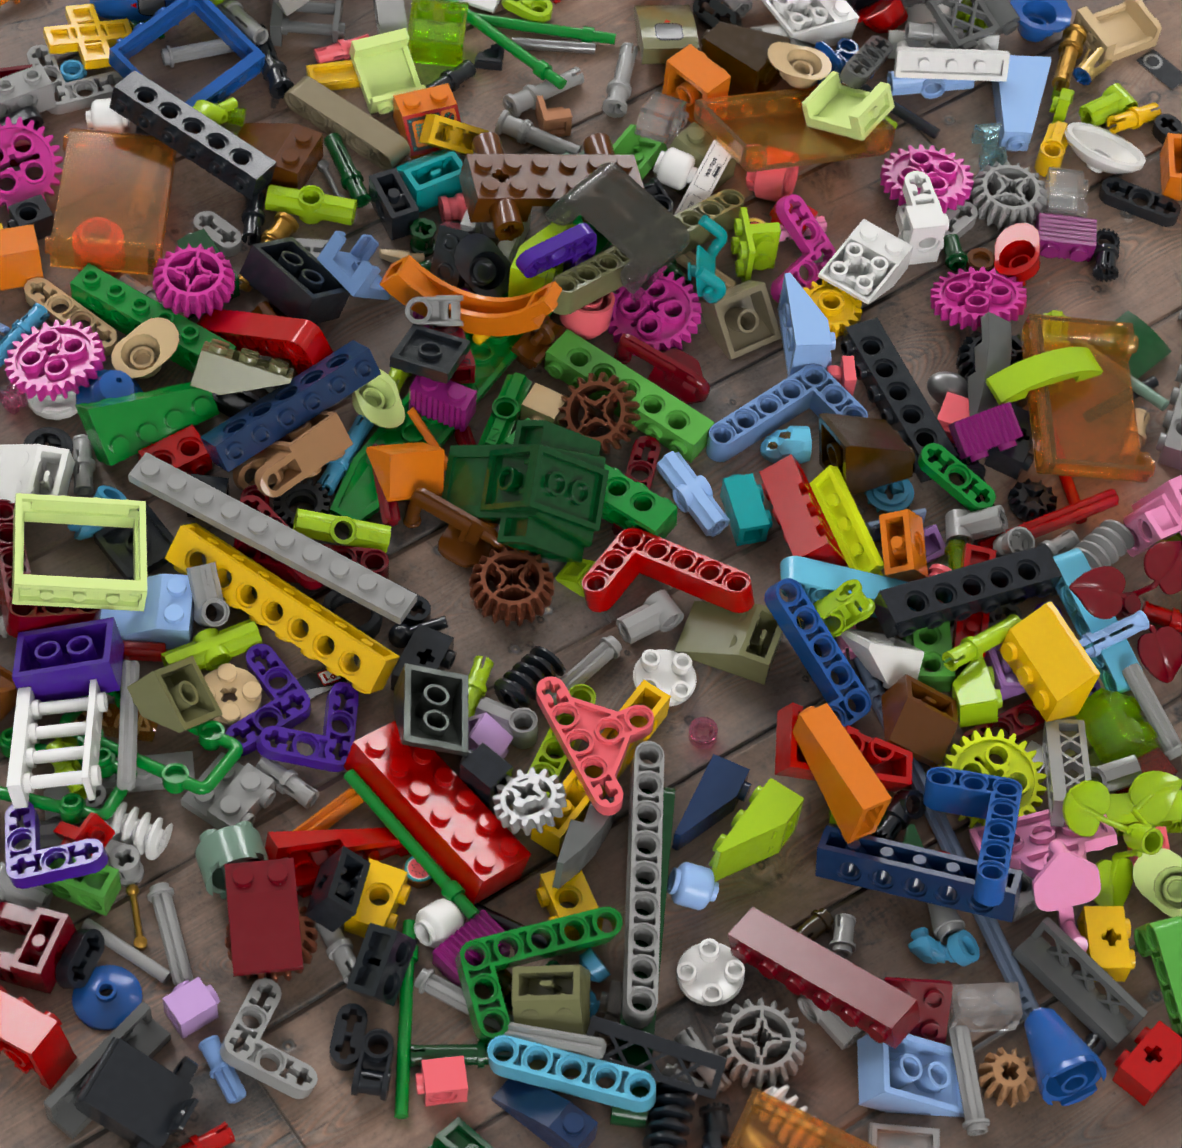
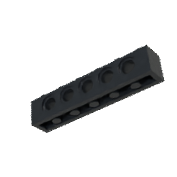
M136 70L114 86L109 108L245 197L252 200L271 183L276 161Z
M876 317L845 327L840 347L844 356H854L856 378L862 380L867 389V396L870 402L875 403L880 412V418L886 420L894 430L899 432L901 439L907 446L912 447L916 458L913 464V473L916 474L921 483L932 480L918 465V457L923 448L928 444L937 443L942 445L957 459L958 453L879 319ZM934 455L933 457H929L928 461L933 463L934 461H937L939 458ZM946 464L944 469L942 468L940 472L944 474L948 465Z
M1044 544L880 590L874 600L876 606L874 613L887 638L898 635L899 637H907L916 630L926 627L934 629L941 626L944 622L954 619L955 621H962L972 614L981 611L983 613H990L1002 605L1010 603L1014 606L1030 597H1046L1055 591V586L1062 577V574L1047 545Z

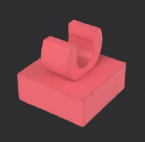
M842 356L840 366H827V371L853 396L857 381L854 356Z

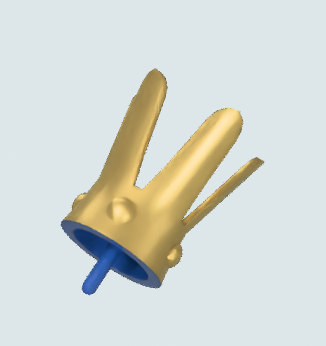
M1088 47L1082 62L1073 71V76L1077 82L1082 85H1089L1095 76L1105 71L1112 64V60H1107L1094 68V65L1104 52L1103 47L1098 48L1086 61L1091 47Z

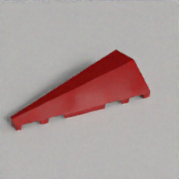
M387 827L268 832L265 845L269 860L294 858L297 895L300 894L303 898L312 894L311 889L314 888L321 864L342 846H345L367 861L373 859L380 862L395 854L400 857L409 854L407 849Z

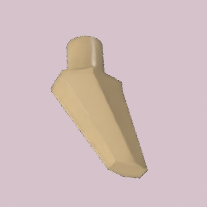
M379 249L380 258L391 263L409 254L418 263L425 261L424 253H410L409 250Z

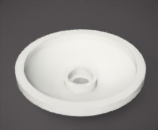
M1082 122L1070 123L1066 128L1065 136L1076 155L1087 163L1086 166L1094 172L1102 173L1104 171L1112 174L1132 173L1142 169L1146 159L1136 146L1123 137L1111 133L1109 130Z

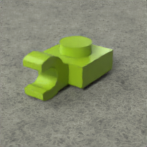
M1055 86L1051 96L1052 104L1049 111L1054 113L1052 123L1065 121L1068 107L1072 103L1075 93L1074 90L1063 87L1061 92L1057 91Z

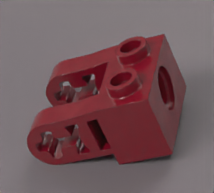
M0 902V929L26 937L21 949L17 948L15 954L0 951V980L51 994L57 982L55 977L57 963L70 938L77 931L69 914L38 906L35 910L7 902Z

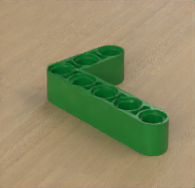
M601 907L466 942L457 954L456 968L477 1039L484 1041L485 1044H489L495 1037L504 1035L509 1028V1016L496 971L606 944L612 941L621 930L623 925L621 914L615 908ZM597 919H607L612 925V932L601 931L597 925ZM567 926L576 928L580 934V939L577 941L568 939L564 933V928ZM531 936H543L547 941V948H536L531 941ZM498 944H510L514 949V956H502L498 950ZM468 951L478 953L481 957V964L472 966L467 963L465 953ZM482 984L488 987L491 994L490 998L485 1000L478 998L474 993V986ZM486 1018L495 1019L500 1025V1031L498 1033H489L483 1026V1020Z

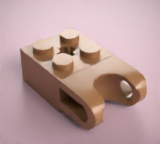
M323 411L234 468L233 480L235 485L241 490L250 485H257L258 490L264 496L278 497L303 479L316 476L321 472V467L329 461L341 458L345 454V450L353 445V442L336 412ZM251 468L255 469V478L250 483H247L245 481L246 471ZM275 484L273 488H270L268 485Z

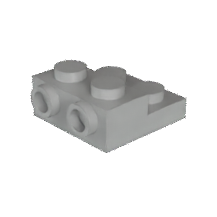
M221 752L199 777L198 781H204L226 754ZM236 762L213 791L205 795H197L187 791L181 798V806L218 830L233 826L241 821H249L253 825L256 814L262 807L266 809L276 796L275 780L249 763L243 766Z

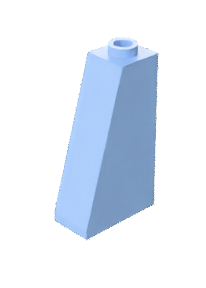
M1010 55L1007 82L992 81L999 150H1028L1051 64V57Z

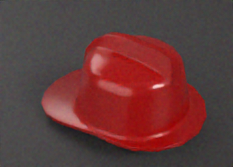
M879 0L856 12L859 16L857 23L863 22L873 32L889 33V30L896 29L908 19V14L902 0Z
M1016 223L1003 230L996 239L994 266L999 274L1005 275L1007 278L1016 276V282H1022L1023 287L1026 286L1027 280L1034 277L1040 269V236L1038 230L1033 225Z

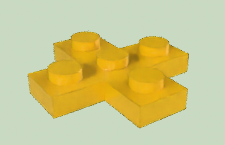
M94 4L65 6V16L69 25L44 27L43 36L49 53L63 54L78 51L85 70L112 67L109 64V49L116 44L117 39H124L132 32L128 18L99 21Z

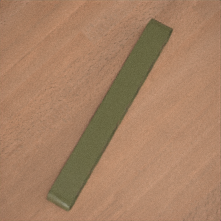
M733 189L722 190L555 276L553 281L563 290L557 299L558 305L553 312L559 315L571 314L697 248V245H702L716 238L698 224L703 215L710 217L722 226L726 232L733 229L734 219L739 218L740 207H743L744 195Z

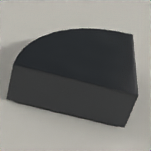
M496 43L492 44L491 48L479 52L474 61L475 68L502 71L505 49Z

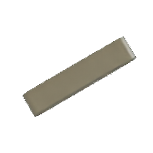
M304 76L284 94V100L292 111L327 134L339 133L344 145L382 170L386 171L394 168L411 151L408 142L401 135L309 76Z

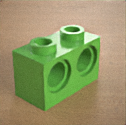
M949 621L944 622L937 628H922L907 637H903V641L925 652L917 680L939 692H950L956 675L955 671L948 670L943 663L952 658L950 657L942 661V654L952 649ZM924 668L931 669V670H933L934 672H929V671L925 670Z
M66 859L54 860L49 868L57 869L61 867ZM106 865L101 871L94 874L45 884L43 887L52 890L53 895L107 916L121 890L119 869Z

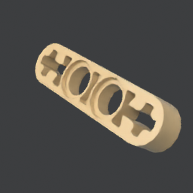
M36 277L27 281L24 286L26 302L31 307L35 303L41 304L48 310L46 313L50 314L48 319L53 323L55 320H58L60 325H64L68 319L71 320L72 326L81 320L88 321L93 333L97 331L99 338L103 340L104 355H112L113 349L118 343V335L113 327L48 280ZM59 304L68 307L67 311L63 313H56L52 308Z

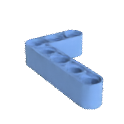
M810 364L715 423L709 430L706 454L713 461L725 462L809 408L818 417L821 413L868 418V413L825 368L817 364Z

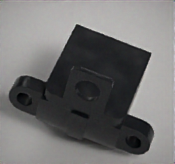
M113 1037L82 1088L74 1105L78 1111L127 1140L131 1144L129 1148H160L166 1143L170 1134L183 1130L199 1102L196 1098L191 1099L194 1090L190 1084L197 1071L198 1063L185 1056L180 1060L173 1072H171L127 1042Z

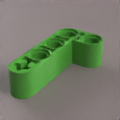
M1175 916L1137 927L1134 930V941L1142 957L1151 956L1172 1030L1182 1037V917Z

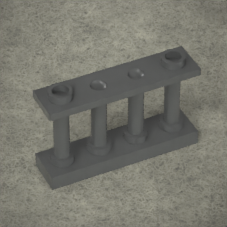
M336 0V3L309 1L294 11L334 15L333 24L289 21V18H286L285 13L273 1L270 21V39L273 46H282L283 35H288L289 32L332 36V44L337 43L339 39H345V22H341L344 0Z

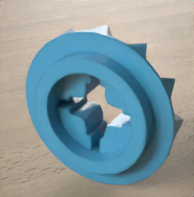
M908 479L867 490L864 494L867 496L868 504L874 505L877 512L883 510L890 513L904 510L911 506L914 498V488ZM887 486H889V490H891V493L893 494V498L891 500H889V498H887V495L885 494Z

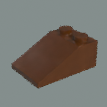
M245 123L237 137L277 162L272 181L269 185L273 184L295 189L303 188L323 157V133L297 123Z

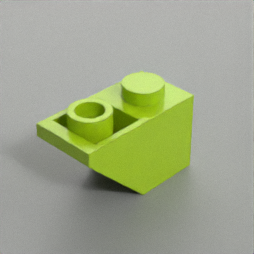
M983 656L977 661H971L952 683V698L956 700L960 728L998 722V708L1003 707L1001 691L993 686L995 685L993 669L991 666H986Z

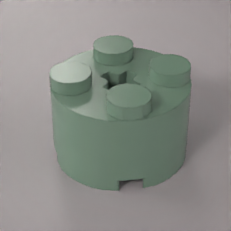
M241 821L233 826L224 827L219 830L209 829L204 831L199 837L200 843L195 851V857L207 892L212 896L213 892L220 894L221 899H227L224 864L269 860L260 833L253 828L252 823L249 821Z

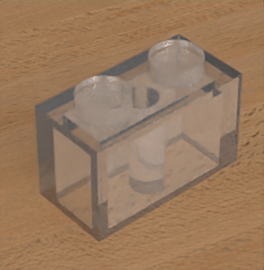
M655 91L641 107L635 134L668 144L673 136L676 137L680 129H684L689 116V112L685 111L687 101Z
M1018 982L952 984L948 1033L950 1028L957 1025L968 1026L970 1032L1012 1031L1016 1029L1023 1015Z

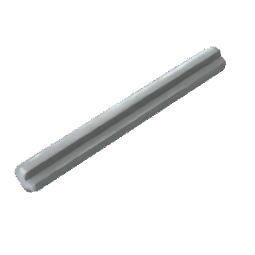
M125 660L122 666L117 787L121 791H132L135 788L138 708L133 703L127 686L139 680L140 664L136 660Z

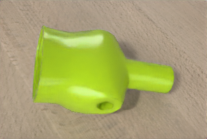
M234 97L219 104L206 100H197L193 108L217 124L222 125L228 120V112L238 107V102Z

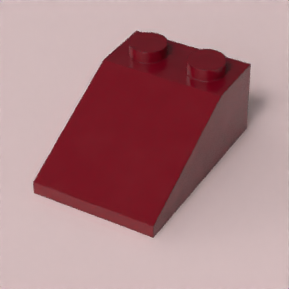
M294 858L224 864L233 976L303 970Z

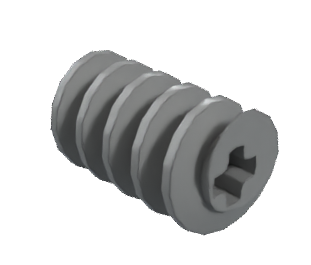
M1108 519L1095 528L1091 534L1087 535L1083 541L1079 542L1075 548L1083 552L1091 569L1101 566H1111V564L1117 562L1119 557H1122L1126 554L1127 550L1134 547L1135 540L1131 532L1123 524Z

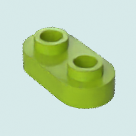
M501 0V4L506 10L528 21L546 23L552 17L553 5L550 0Z

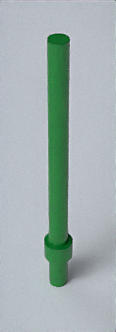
M440 0V2L530 67L533 70V74L541 80L546 79L559 90L565 87L567 81L554 72L552 66L546 61L535 58L458 0Z
M451 10L450 21L469 23ZM475 13L497 28L579 39L581 42H600L615 45L616 33L596 31L595 27L583 26L582 29Z
M354 769L347 771L343 778L442 889V896L452 901L469 921L476 914H479V910L464 895L465 889L458 881H452Z
M411 919L404 920L402 922V933L415 939V921ZM417 945L399 993L394 1117L397 1119H407L409 1114L414 963L418 962L419 949Z

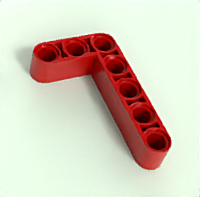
M213 309L212 316L204 313L197 322L201 327L237 346V351L241 352L242 348L253 350L261 356L290 359L298 374L333 353L321 329L315 323L306 319Z
M627 528L620 532L582 579L586 604L594 612L609 610L639 573L731 612L744 613L749 611L754 605L751 578L744 571L638 528Z

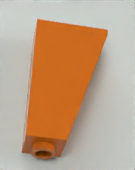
M826 703L816 708L814 706L805 708L798 715L793 734L844 839L849 844L876 832L891 801V796L829 704Z

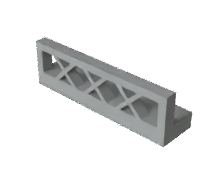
M1058 719L1050 722L1045 721L1042 749L1051 826L1064 827L1063 801L1069 789L1083 781L1092 780L1084 720ZM1060 731H1077V734L1068 737ZM1071 749L1078 755L1071 758L1063 752ZM1073 769L1081 775L1074 779L1066 774V772Z

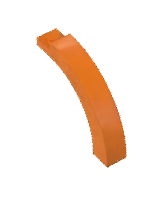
M410 254L392 263L379 284L405 306L409 300L415 297L463 295L464 300L460 302L461 320L464 321V326L448 327H460L466 333L484 336H512L540 328L546 315L553 312L557 307V299L563 290L553 281L533 292L515 297L478 295L459 289L439 279L422 267ZM421 302L415 303L411 310L423 317H426L428 313L427 306ZM449 304V318H451V304Z

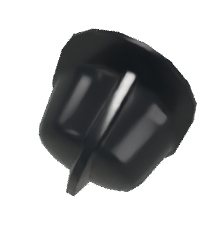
M473 233L463 237L456 245L453 255L454 266L460 276L478 295L501 297L509 291L511 267L508 258L486 235Z

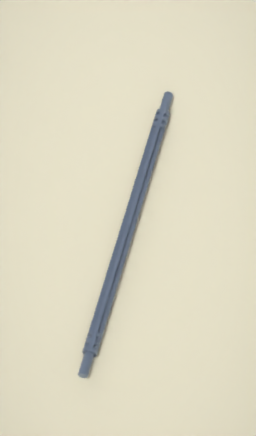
M856 657L854 663L871 698L872 708L884 729L881 696L886 690L882 682L873 677L858 657ZM913 758L911 787L913 790H919L924 795L926 773L921 763ZM926 807L924 814L942 851L966 858L945 812L931 810ZM973 914L1025 1022L1028 1015L1033 1010L1040 1008L1016 958L1012 955L1013 952L997 919Z

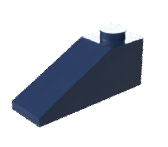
M713 754L674 833L672 849L678 851L733 812L739 800L743 802L746 800L752 785L747 782L750 769Z
M508 1079L492 1097L494 1103L552 1148H588L596 1138L598 1122L571 1101L545 1088Z

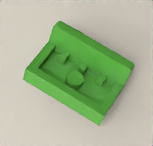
M630 124L613 144L615 155L635 156L642 180L655 165L661 151H667L664 140L641 137L637 125Z

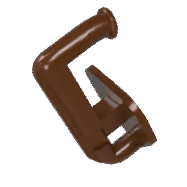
M418 488L413 492L403 524L408 528L418 527L422 522L420 517L422 509L448 523V527L438 541L437 548L439 553L449 561L463 568L474 567L475 564H479V559L482 555L489 557L491 549L501 553L503 546L506 547V545L497 542L498 532L487 523L427 489Z

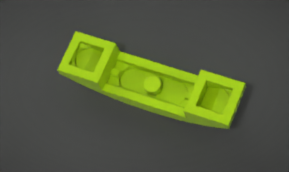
M1066 347L1040 353L1019 361L986 379L985 383L998 404L1001 405L1024 399L1031 390L1070 378H1074L1076 382L1102 375L1103 370L1089 348Z

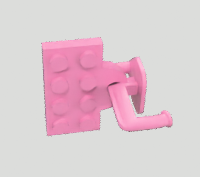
M1049 809L1018 817L1010 868L1021 869L1027 876L1034 879L1032 889L1037 907L1046 912L1057 910L1060 928L1086 952L1088 941L1085 937L1081 936L1075 925L1073 906L1092 901L1101 890L1099 870L1095 864L1087 860L1086 852L1099 851L1106 847L1118 845L1117 833L1113 827L1101 821L1097 832L1089 837L1075 834L1069 829L1066 822L1064 827L1051 826ZM985 825L969 829L970 840L978 857Z

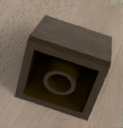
M719 22L711 30H706L701 37V51L719 67L724 68L731 76L728 96L747 108L752 109L783 79L780 71L769 61L767 51L772 43H790L791 39L724 22Z
M831 413L819 414V464L824 470L829 465L837 466L851 495L913 477V464L916 461L915 453L912 447L907 446L901 439L899 432L894 430L886 420Z

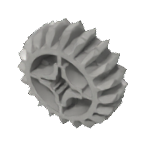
M1008 160L1004 165L996 161L993 166L986 165L983 171H979L976 175L970 194V203L978 210V220L987 219V226L995 224L998 230L1016 223L1033 225L1037 220L1038 214L1043 213L1046 209L1048 190L1045 189V181L1039 180V173L1031 174L1030 166L1024 169L1020 167L1019 162L1014 166L1010 165Z
M762 997L758 999L756 1006L749 999L744 1001L743 1008L735 1003L732 1006L731 1013L725 1012L722 1015V1023L716 1025L715 1033L717 1035L713 1038V1047L718 1048L714 1054L727 1058L724 1071L732 1070L729 1077L731 1082L740 1077L743 1079V1089L749 1085V1082L755 1083L757 1092L761 1090L763 1083H766L768 1088L776 1086V1080L785 1085L789 1079L788 1075L796 1076L799 1070L798 1066L802 1065L805 1059L802 1053L807 1048V1043L802 1040L805 1031L804 1029L797 1028L799 1024L798 1017L788 1019L790 1010L788 1007L782 1011L777 1010L776 1000L771 1003L770 1007L764 1006L765 1002ZM755 1024L754 1029L734 1034L746 1025ZM769 1027H771L772 1029H774V1030H775L776 1032H778V1033L772 1032V1031L769 1029ZM758 1034L760 1035V1042L763 1043L761 1055L760 1047L756 1045ZM778 1054L785 1055L781 1060L765 1065L766 1059L778 1057ZM741 1055L748 1057L751 1062L744 1059Z

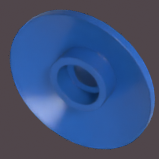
M115 965L95 967L87 984L80 989H74L72 994L73 1008L80 1021L90 1028L101 1031L115 1030L142 1003V989L137 978L127 969ZM105 989L113 991L109 996H102L100 992Z

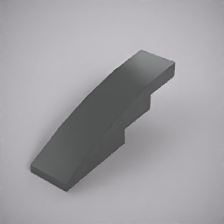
M991 312L981 317L982 342L974 347L976 372L967 377L970 416L999 406L985 381L1011 364V322Z
M606 795L605 799H607L609 803L614 802V797H609L608 795ZM590 802L584 822L570 820L557 861L553 888H561L593 858L608 836L616 814L609 816L600 814Z

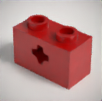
M1160 1020L1152 1029L1146 1026L1134 1040L1137 1044L1136 1048L1132 1052L1127 1049L1124 1050L1114 1063V1066L1118 1069L1112 1081L1144 1107L1182 1063V1037Z

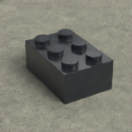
M293 237L253 244L239 273L249 282L252 288L262 293L271 305L281 310L287 317L306 319L315 324L338 319L350 296V293L317 258Z

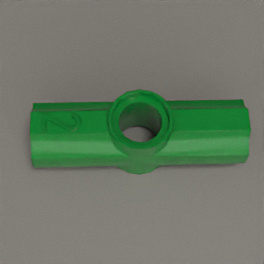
M517 372L507 374L498 398L492 403V412L478 445H505V440L516 430L517 420L521 414V405L532 388V381L527 379L524 374Z

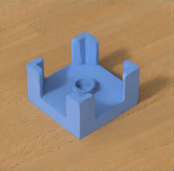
M335 231L317 257V260L353 297L389 300L391 295L379 285L383 279L379 275L381 270L369 262L379 247V243L372 235L363 234L350 252H342L339 250L346 241V234L343 231Z

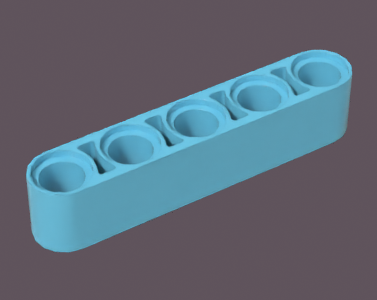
M1075 548L1053 556L1062 574L1055 589L1080 639L1087 632L1093 634L1112 623L1118 622L1115 616L1111 619L1103 620L1091 615L1079 598L1069 589L1074 580L1091 570L1083 552ZM1120 629L1118 631L1111 633L1110 637L1122 632L1123 630ZM1127 639L1102 650L1101 654L1095 658L1090 657L1101 673L1099 677L1111 696H1117L1131 690L1122 671L1132 664H1139ZM1095 641L1084 647L1085 649H1087L1095 644H1098L1099 641Z
M789 556L780 563L781 580L792 578L798 581L812 603H815L839 588L844 582L852 579L858 580L862 584L863 593L873 601L880 590L909 583L801 556ZM781 589L782 594L788 597L786 592ZM873 612V614L870 616V617H875V618H877L874 612Z
M508 1035L497 1036L488 1045L489 1065L491 1070L498 1076L639 1113L649 1111L656 1102L655 1080L645 1071ZM501 1051H509L513 1054L512 1058L507 1061H499L495 1056ZM537 1059L547 1063L546 1067L541 1070H533L529 1067V1064ZM570 1068L581 1072L580 1076L576 1079H567L563 1076V1073ZM608 1077L613 1079L615 1084L610 1088H601L597 1085V1082L601 1078ZM643 1086L649 1090V1094L640 1098L633 1096L631 1091L635 1087Z

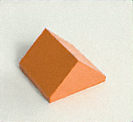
M34 224L0 229V291L22 288L32 278H44Z
M424 442L367 447L366 453L387 502L410 500L413 492L418 488H424L437 496H442L444 490L445 449Z

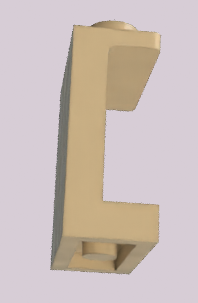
M1125 0L1122 4L1094 14L1086 6L1077 9L1073 24L1081 25L1086 29L1088 36L1084 45L1087 49L1091 47V54L1098 48L1103 47L1104 52L1098 59L1100 65L1107 60L1114 62L1156 46L1162 29L1158 19L1151 14L1142 0Z

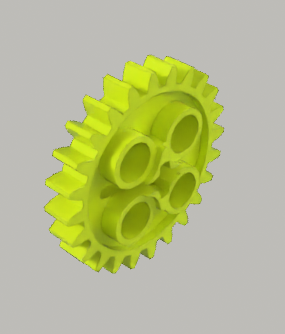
M990 728L986 729L983 737L975 730L971 735V741L966 736H962L959 741L960 746L953 744L950 749L952 755L946 754L943 760L948 766L942 767L1006 777L1018 781L1023 787L1018 817L1035 813L1034 807H1040L1043 802L1039 796L1044 795L1046 787L1040 785V783L1045 781L1046 774L1037 773L1042 768L1043 762H1033L1032 759L1037 751L1033 750L1027 753L1024 749L1028 742L1025 740L1019 745L1016 744L1015 733L1009 739H1005L1003 729H1000L996 737L992 736ZM989 755H999L1003 760V764L993 763ZM975 758H979L981 763L976 761ZM963 815L958 817V821H962L966 817L970 818L969 828L971 829L977 822L981 823V826H984L986 819Z

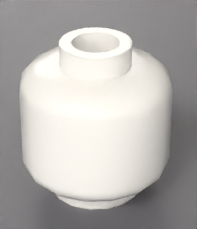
M111 98L94 100L91 104V110L86 111L87 127L93 128L94 133L98 137L122 135L125 128L130 126L129 120L109 108Z
M671 147L666 152L661 151L653 172L657 173V179L662 184L676 190H682L687 183L691 184L698 168L694 167L695 159L691 154Z
M445 898L437 899L420 909L416 914L414 932L423 945L435 949L453 935L455 931L465 925V915L452 901Z

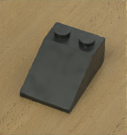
M404 664L394 687V716L403 745L467 756L468 675Z

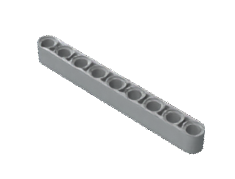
M644 741L636 747L630 767L622 1016L627 1025L636 1029L644 1028L650 1024L658 1003L664 751L659 744L652 741ZM646 759L651 761L653 764H646L641 760ZM640 789H648L652 794H646ZM639 819H648L651 821V824L643 823ZM638 849H647L651 852V854H644L640 852ZM637 879H646L650 884H641ZM636 910H646L650 915H640ZM635 941H645L649 946L641 947ZM634 972H643L648 978L640 979L635 976ZM633 1004H642L647 1010L639 1011L633 1007Z

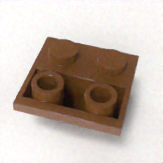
M905 674L881 696L885 741L913 752V758L918 762L925 763L932 768L939 767L959 724L956 700Z

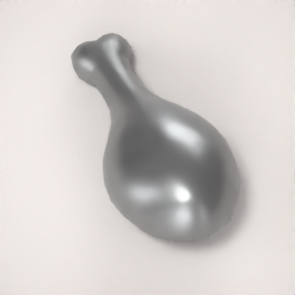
M941 371L934 373L928 379V392L941 405H943L947 391L969 399L968 383L957 373Z

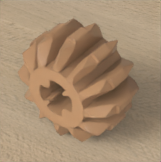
M1003 1047L997 1050L996 1055L989 1052L984 1058L985 1063H981L978 1067L977 1072L981 1076L979 1077L980 1087L987 1088L984 1093L985 1099L992 1096L996 1097L997 1107L1001 1106L1004 1100L1007 1101L1011 1108L1016 1106L1018 1100L1023 1103L1026 1102L1030 1096L1029 1092L1034 1091L1037 1083L1033 1079L1035 1077L1034 1067L1027 1066L1030 1061L1029 1056L1020 1059L1017 1057V1048L1012 1049L1010 1054H1007Z

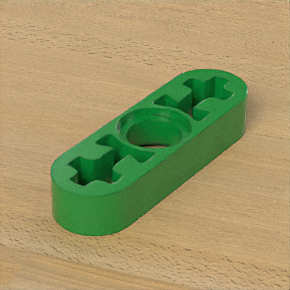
M937 443L928 444L923 448L918 457L920 469L970 512L993 506L996 499L994 490L947 449ZM934 455L939 458L933 463L928 461V458ZM947 464L948 467L945 470L944 474L941 473V469H944L945 465ZM959 473L964 478V484H953L949 480V474ZM971 484L973 487H972V489H970L969 492L966 494L965 491L967 490L968 486ZM983 495L985 497L984 501L980 503L975 501L976 497Z

